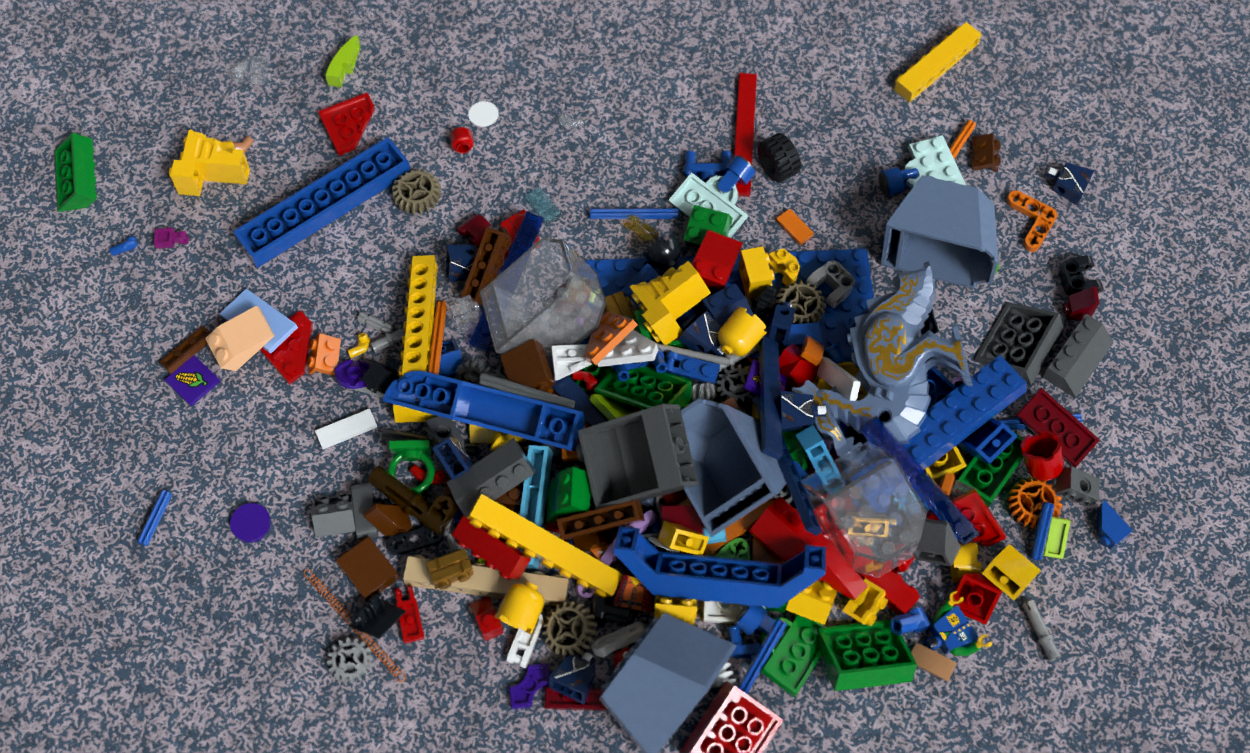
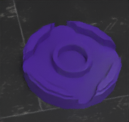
M353 360L341 362L335 369V380L344 388H363L367 384L361 379L371 365L363 360H358V362H353Z
M256 503L241 505L234 511L230 519V527L232 533L240 541L253 543L260 541L269 532L271 519L263 506Z

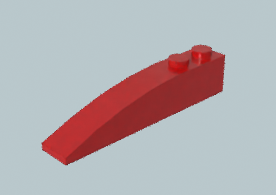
M781 496L763 512L749 531L784 562L805 550V545L826 547V572L818 581L821 582L822 580L830 584L832 589L852 600H855L868 587L850 563L822 533L816 536L805 530L798 511Z

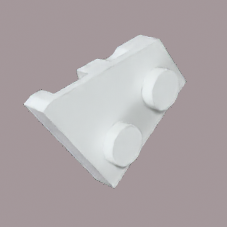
M588 344L551 346L554 381L592 365L583 357Z

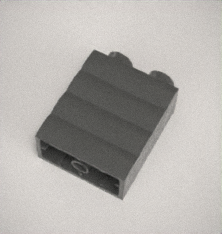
M660 404L578 430L580 442L576 446L577 456L580 462L586 465L591 486L590 502L595 504L596 509L632 500L642 502L699 485L680 405Z

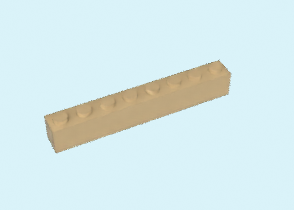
M421 555L408 556L403 577L404 584L406 586L412 585L414 587L435 589L426 562L431 559H426ZM475 563L471 565L474 575L465 582H459L458 580L451 583L452 585L449 588L442 590L504 599L512 585L517 583L525 585L528 581L538 586L537 591L543 595L544 605L556 607V604L563 606V603L567 600L569 579L562 575H553L552 577L545 576L542 572L531 574L524 571L519 580L513 578L507 580L499 574L500 571L498 569L488 568L483 564Z

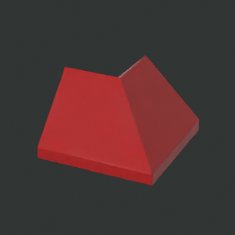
M794 344L783 350L779 357L780 374L788 378L786 382L788 385L799 388L805 384L806 380L814 381L817 377L819 364L815 366L801 357L802 349Z
M964 573L955 589L958 592L954 595L956 601H959L961 597H964L961 603L954 604V607L958 605L965 616L986 625L1002 594V590L982 573Z

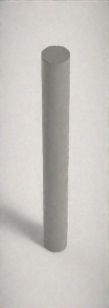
M656 343L663 353L671 351L679 355L727 366L730 364V358Z

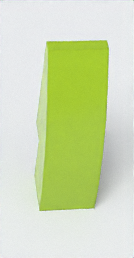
M353 36L334 56L325 75L329 86L342 87L345 74H353L361 46L359 36Z

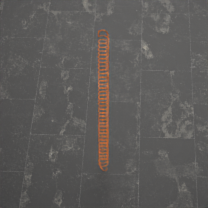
M330 593L327 597H324V598H326V601H330V600H331V598H330L329 600H327V598H328L329 596H331L332 593ZM337 598L334 599L331 603L329 602V604H331V606H332V603H333L334 601H336ZM345 609L341 613V617H343V620H346V623H348L349 625L350 621L347 622V619H344V617L348 615L349 612L342 616V614L347 611V609ZM377 645L374 649H370V650H373V653H376V654H377V652H374V650H375L376 648H378L379 645ZM386 653L381 658H379L380 654L376 656H378V659H381L382 661V658L386 655ZM392 662L389 666H386V667H388V670H391V671H392V669H389V667H390L394 662Z

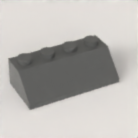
M1086 314L1042 378L1076 398L1114 343L1104 325Z
M513 438L472 465L469 471L455 480L451 479L447 484L455 502L467 518L478 496L483 494L494 501L534 475L536 470L515 438Z

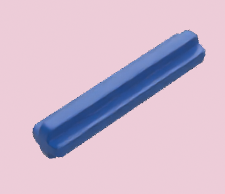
M161 490L137 539L139 544L143 546L149 545L172 497L171 492Z
M1050 502L1042 503L1030 553V558L1040 561L1043 556L1054 510V504Z

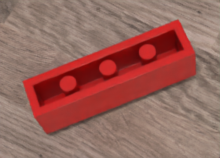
M463 515L451 535L458 540L456 543L463 548L472 550L471 554L479 559L483 558L488 567L498 569L500 571L499 574L503 578L519 580L531 558L519 549L507 545L505 539L501 537L497 539L489 535V530L482 526L481 528L470 524L471 520Z
M858 542L844 557L863 581L867 579L886 591L885 598L888 599L886 606L896 615L900 616L908 613L921 596L918 595V591L913 586H908L900 574L892 572L884 560L875 557L868 546Z

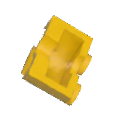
M779 249L769 253L770 264L768 265L770 269H773L774 273L783 274L782 282L784 285L788 283L792 286V283L797 280L800 269L795 256L786 249Z
M959 543L961 548L952 566H950L952 583L959 582L964 573H982V565L977 561V543Z
M864 579L868 587L855 600H849L842 611L860 623L871 626L876 620V614L879 609L883 610L888 599L885 598L886 591Z

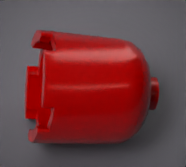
M1041 430L1038 431V434L1031 437L1027 435L1022 440L1021 450L1025 466L1032 478L1039 481H1049L1060 475L1064 467L1062 443L1055 433Z

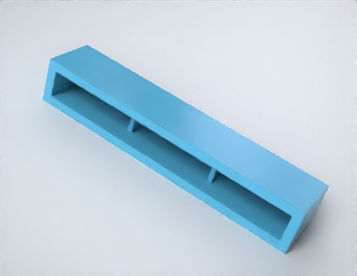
M529 445L527 458L535 468L536 473L524 480L520 516L544 528L553 452L548 446ZM537 557L531 558L526 569H538L540 559Z

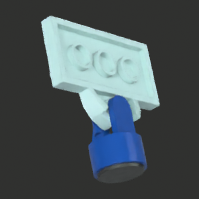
M943 135L909 144L908 149L913 160L909 161L905 166V170L900 171L898 167L882 170L879 173V185L886 197L901 194L907 188L912 189L922 175L966 185Z
M739 155L734 156L725 167L727 173L724 176L716 175L711 177L706 183L691 173L668 200L669 203L689 218L694 205L729 214L733 218L728 237L731 238L748 218L745 212L735 206L738 200L736 184L739 182L747 185L756 174L755 168Z

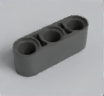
M369 483L351 485L358 540L366 539L367 537H379L378 529L363 515L364 512L370 509L371 505L375 504L373 486Z

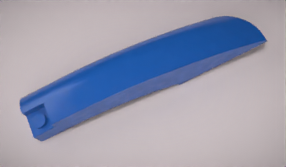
M425 371L408 372L398 380H394L388 387L382 400L570 451H576L579 440L578 430L584 429L585 425L584 413L581 411Z

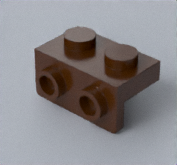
M993 133L972 137V168L974 171L992 168L994 172L999 171V165H1001L999 155L1001 143Z

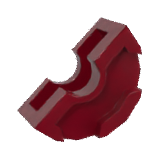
M474 213L458 226L457 231L462 237L468 236L470 244L476 245L479 248L486 227H489L491 224L482 215L478 214L476 216Z

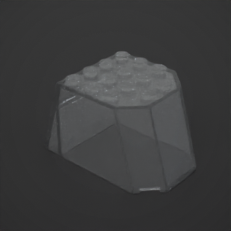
M546 236L541 238L480 291L496 353L505 354L534 338L543 345L545 354L551 360V346L578 345L598 329L607 303L598 274L566 241Z
M867 441L801 480L812 507L836 548L856 572L879 578L914 556L921 539L927 511L893 455Z

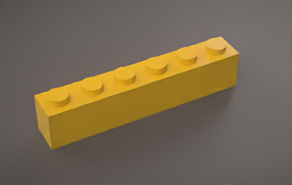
M967 22L962 26H957L950 36H945L939 45H935L930 50V53L924 54L917 64H912L905 74H900L896 78L894 91L910 103L976 47L982 34Z

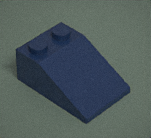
M735 283L702 300V313L708 311L720 327L724 325L738 307L746 308V313L750 316L754 315L745 296Z

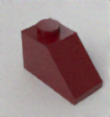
M1097 287L1085 289L1068 297L1067 301L1063 304V313L1066 314L1067 321L1082 320L1086 314L1092 317L1100 304Z

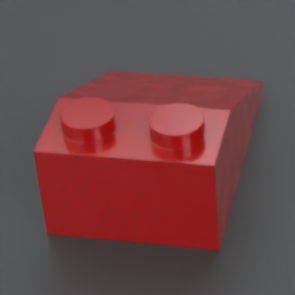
M710 230L707 231L692 266L697 270L708 288L719 292L727 285L743 242Z

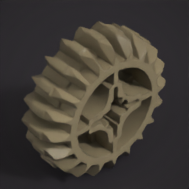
M411 168L410 173L404 171V176L399 175L398 180H394L392 197L396 206H399L401 211L405 210L407 214L412 211L414 216L416 212L422 215L423 210L429 213V207L435 209V203H439L441 185L437 177L434 178L433 173L428 174L427 170L421 172L420 168L414 172ZM426 184L427 186H429L431 188V191H428L427 188L424 187V185ZM403 192L409 195V199L403 196Z
M802 280L799 284H796L794 281L792 286L787 283L785 288H781L776 295V299H778L776 305H781L782 302H786L787 299L794 296V300L790 301L792 308L795 309L792 324L820 322L826 308V303H824L825 296H821V290L816 291V285L810 287L809 282L804 285ZM812 307H815V310L813 312L807 314V310H810Z
M565 601L563 606L556 604L557 611L550 609L552 616H545L546 620H549L548 624H542L543 627L547 628L542 633L544 636H548L545 639V643L550 644L549 649L555 650V654H562L563 657H568L569 655L576 656L577 653L580 655L584 654L583 648L590 649L588 642H595L591 638L592 635L598 634L597 631L593 630L597 626V623L592 622L595 616L590 614L591 610L585 608V605L582 603L577 604V602L572 601L570 604ZM570 613L578 614L575 618L572 617L570 620L563 618L565 615ZM567 625L572 626V627H571V628H572V631H571L572 633H569V632H568V631H570V630H568V626H567ZM583 625V632L581 634L580 628ZM570 638L575 639L577 641L574 644L568 646H564L562 644L564 641H568Z

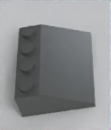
M1007 302L978 352L975 361L986 366L1001 355L1028 385H1032L1064 328L1060 314Z

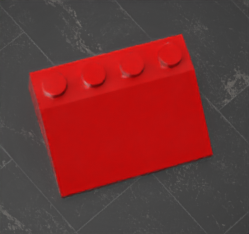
M726 681L681 748L680 753H762L783 722V719Z

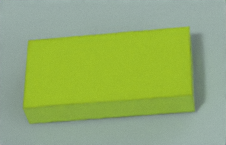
M1052 516L1043 556L1064 558L1070 519Z

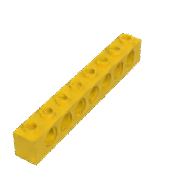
M435 255L412 256V264H409L411 278L407 280L409 292H406L408 306H405L407 321L403 323L404 332L406 333L402 336L404 350L401 351L403 366L399 367L400 377L408 372H427L438 269Z

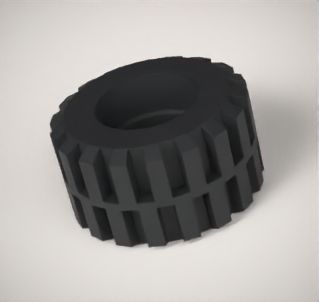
M777 133L758 144L757 152L760 163L772 180L781 183L800 172L801 160L798 151L791 140L783 133Z

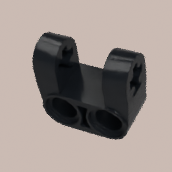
M1091 255L1079 256L1064 261L1059 270V277L1066 295L1070 296L1091 287H1097L1098 293L1104 290L1100 279L1085 281L1082 273L1095 266Z

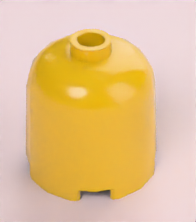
M736 308L718 332V340L722 346L721 350L727 355L738 357L747 355L767 333L764 331L766 326L763 321L755 314L750 316L746 313V308Z
M528 581L525 585L521 583L514 584L507 591L494 617L531 635L543 609L544 597L537 591L538 586Z

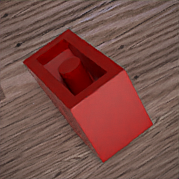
M489 597L469 604L484 641L504 634L500 620L494 617L496 610Z

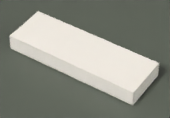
M369 408L315 430L322 449H326L375 429L377 424Z

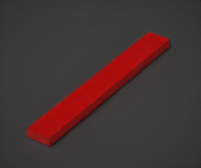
M740 73L734 156L739 155L752 165L757 74ZM751 180L747 185L739 182L736 184L738 196L750 197Z

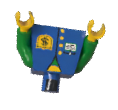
M954 591L950 594V600H946L936 610L932 619L933 626L930 629L933 637L925 642L931 650L941 647L945 654L951 653L954 656L967 657L981 650V647H991L992 642L984 644V638L989 635L983 634L978 637L959 606L954 607V604L961 603L964 597H961L959 601H956L954 595L958 591Z

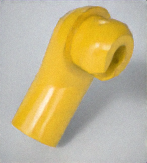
M360 333L357 346L347 350L351 359L367 352L370 338L366 333Z

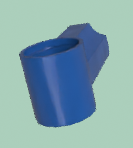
M922 607L915 608L906 614L896 616L890 620V629L898 636L913 631L916 634L931 627Z

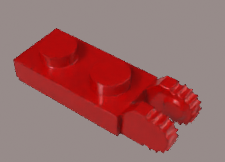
M412 585L408 586L407 591L410 600L402 601L400 588L395 589L398 602L396 605L398 608L406 611L399 619L404 644L425 639L418 603Z

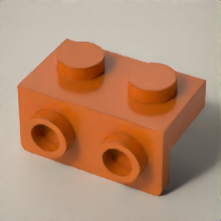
M319 333L310 341L309 349L311 350V355L307 361V367H309L308 374L312 375L317 371L332 376L335 375L341 339Z

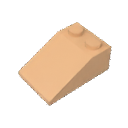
M254 306L218 326L205 339L220 368L237 371L275 335L259 306Z

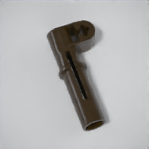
M380 466L376 467L368 477L367 482L404 509L406 515H412L437 535H440L445 530L459 509L452 494L441 495L435 499L432 505L429 504L420 493L416 494ZM446 508V509H443V510H442V512H443L444 514H442V513H441L439 510H437V509Z

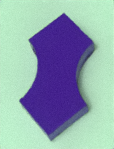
M549 663L528 665L524 680L518 685L509 688L511 710L532 708L535 694L542 687L549 685Z

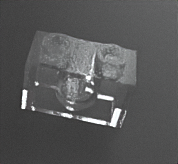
M470 295L448 303L451 320L458 335L479 327L478 320H481L478 312L480 311L476 300L472 301Z

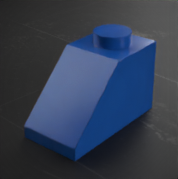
M1105 500L1097 508L1096 535L1099 542L1111 550L1127 538L1133 530Z

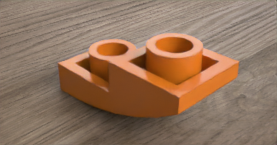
M807 335L801 347L802 353L800 356L817 366L821 362L824 345Z
M946 473L945 479H941L939 486L935 487L934 493L938 506L948 501L955 479L954 474Z

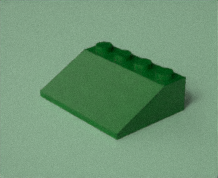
M648 366L629 369V379L626 381H620L616 372L612 370L594 389L595 393L644 410L660 404L680 405L682 410L692 400V381L665 372L658 373L656 369Z
M890 620L876 621L871 626L858 623L817 629L827 676L834 691L912 682L917 663L903 636H898L891 631Z

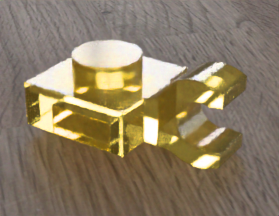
M636 215L629 216L633 220V224L625 223L626 228L633 229L641 239L646 241L657 237L659 232L649 224L640 221Z

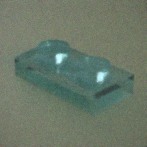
M541 188L525 196L527 203L546 226L561 217L560 210Z

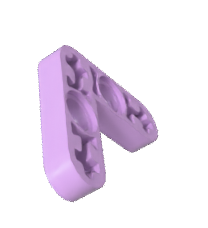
M651 509L644 514L645 521L625 527L640 528L639 533L641 534L650 528L658 520L659 516ZM616 538L599 560L609 567L618 559L614 554Z

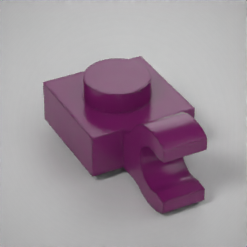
M174 228L155 229L154 246L156 249L173 248L175 243L189 244V236H186V231L175 232Z

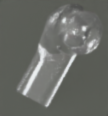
M565 113L558 115V122L566 129L584 126L582 117L572 119Z

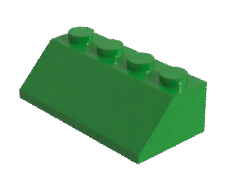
M71 133L54 150L57 212L88 208L97 199L92 138Z

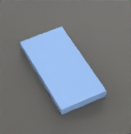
M246 288L219 314L224 320L229 321L254 306H259L275 335L262 348L272 353L298 327L296 323Z

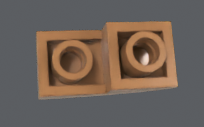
M918 643L915 644L911 652L917 667L928 671L929 674L946 682L949 681L957 665L956 662Z

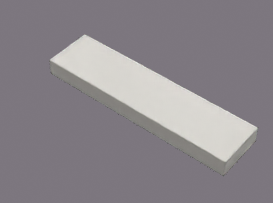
M822 357L817 376L830 386H836L837 391L848 400L856 401L861 382L828 357Z

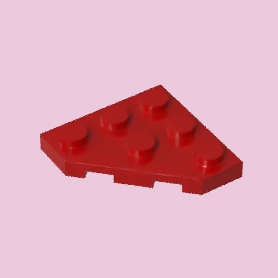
M368 92L318 111L338 156L356 150L375 111Z
M301 310L289 318L296 323L298 328L272 353H269L264 348L260 349L261 353L289 385L305 374L310 337L313 329L312 322Z
M975 488L922 515V517L948 522L955 537L960 541H973L981 543L982 546L990 547L1006 539V533Z

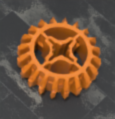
M1028 477L1026 481L1021 479L1019 483H1015L1013 489L1009 492L1010 496L1007 502L1011 503L1008 509L1014 510L1011 516H1018L1016 521H1024L1023 527L1030 524L1032 530L1036 527L1039 520V515H1034V513L1041 511L1043 502H1050L1054 504L1052 516L1059 517L1061 514L1060 509L1063 505L1059 502L1062 500V497L1056 496L1058 493L1052 489L1053 483L1047 485V481L1040 482L1037 479L1033 481L1031 477ZM1033 490L1036 493H1025V491ZM1037 497V500H1036L1037 504H1036V506L1033 508V506H1034L1033 501H1034L1035 498Z

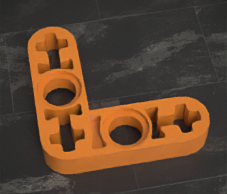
M1011 191L1007 198L1008 206L1036 220L1023 243L1027 251L1035 252L1040 248L1057 218V212L1050 206L1020 191ZM1027 206H1035L1036 211H1030ZM1047 214L1051 215L1049 219L1046 218ZM1036 227L1044 228L1045 232H1037ZM1036 237L1035 244L1030 245L1032 239Z

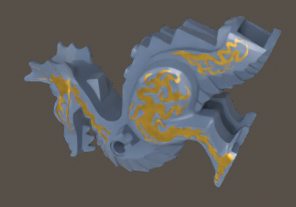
M929 262L923 263L925 269L898 272L892 280L893 288L896 292L866 300L869 313L854 317L856 327L850 328L847 338L851 349L854 350L851 353L853 363L856 369H860L856 378L868 393L864 399L858 401L848 400L837 391L836 386L831 390L818 389L809 380H806L802 387L792 388L794 393L813 395L814 405H826V417H814V427L818 428L825 439L834 442L837 454L848 466H852L851 471L853 474L859 472V466L867 459L869 454L868 452L861 454V442L853 445V437L845 438L839 426L840 421L847 427L851 425L858 434L862 433L869 443L873 442L881 448L883 446L896 447L899 444H909V440L921 431L919 427L927 417L926 411L931 401L928 395L929 383L927 381V372L931 367L939 365L959 374L967 386H973L958 326L953 328L951 339L940 338L929 330L921 336L920 330L925 326L924 321L929 317L928 314L933 309L932 304L936 298L934 278ZM885 418H890L888 421L882 422Z

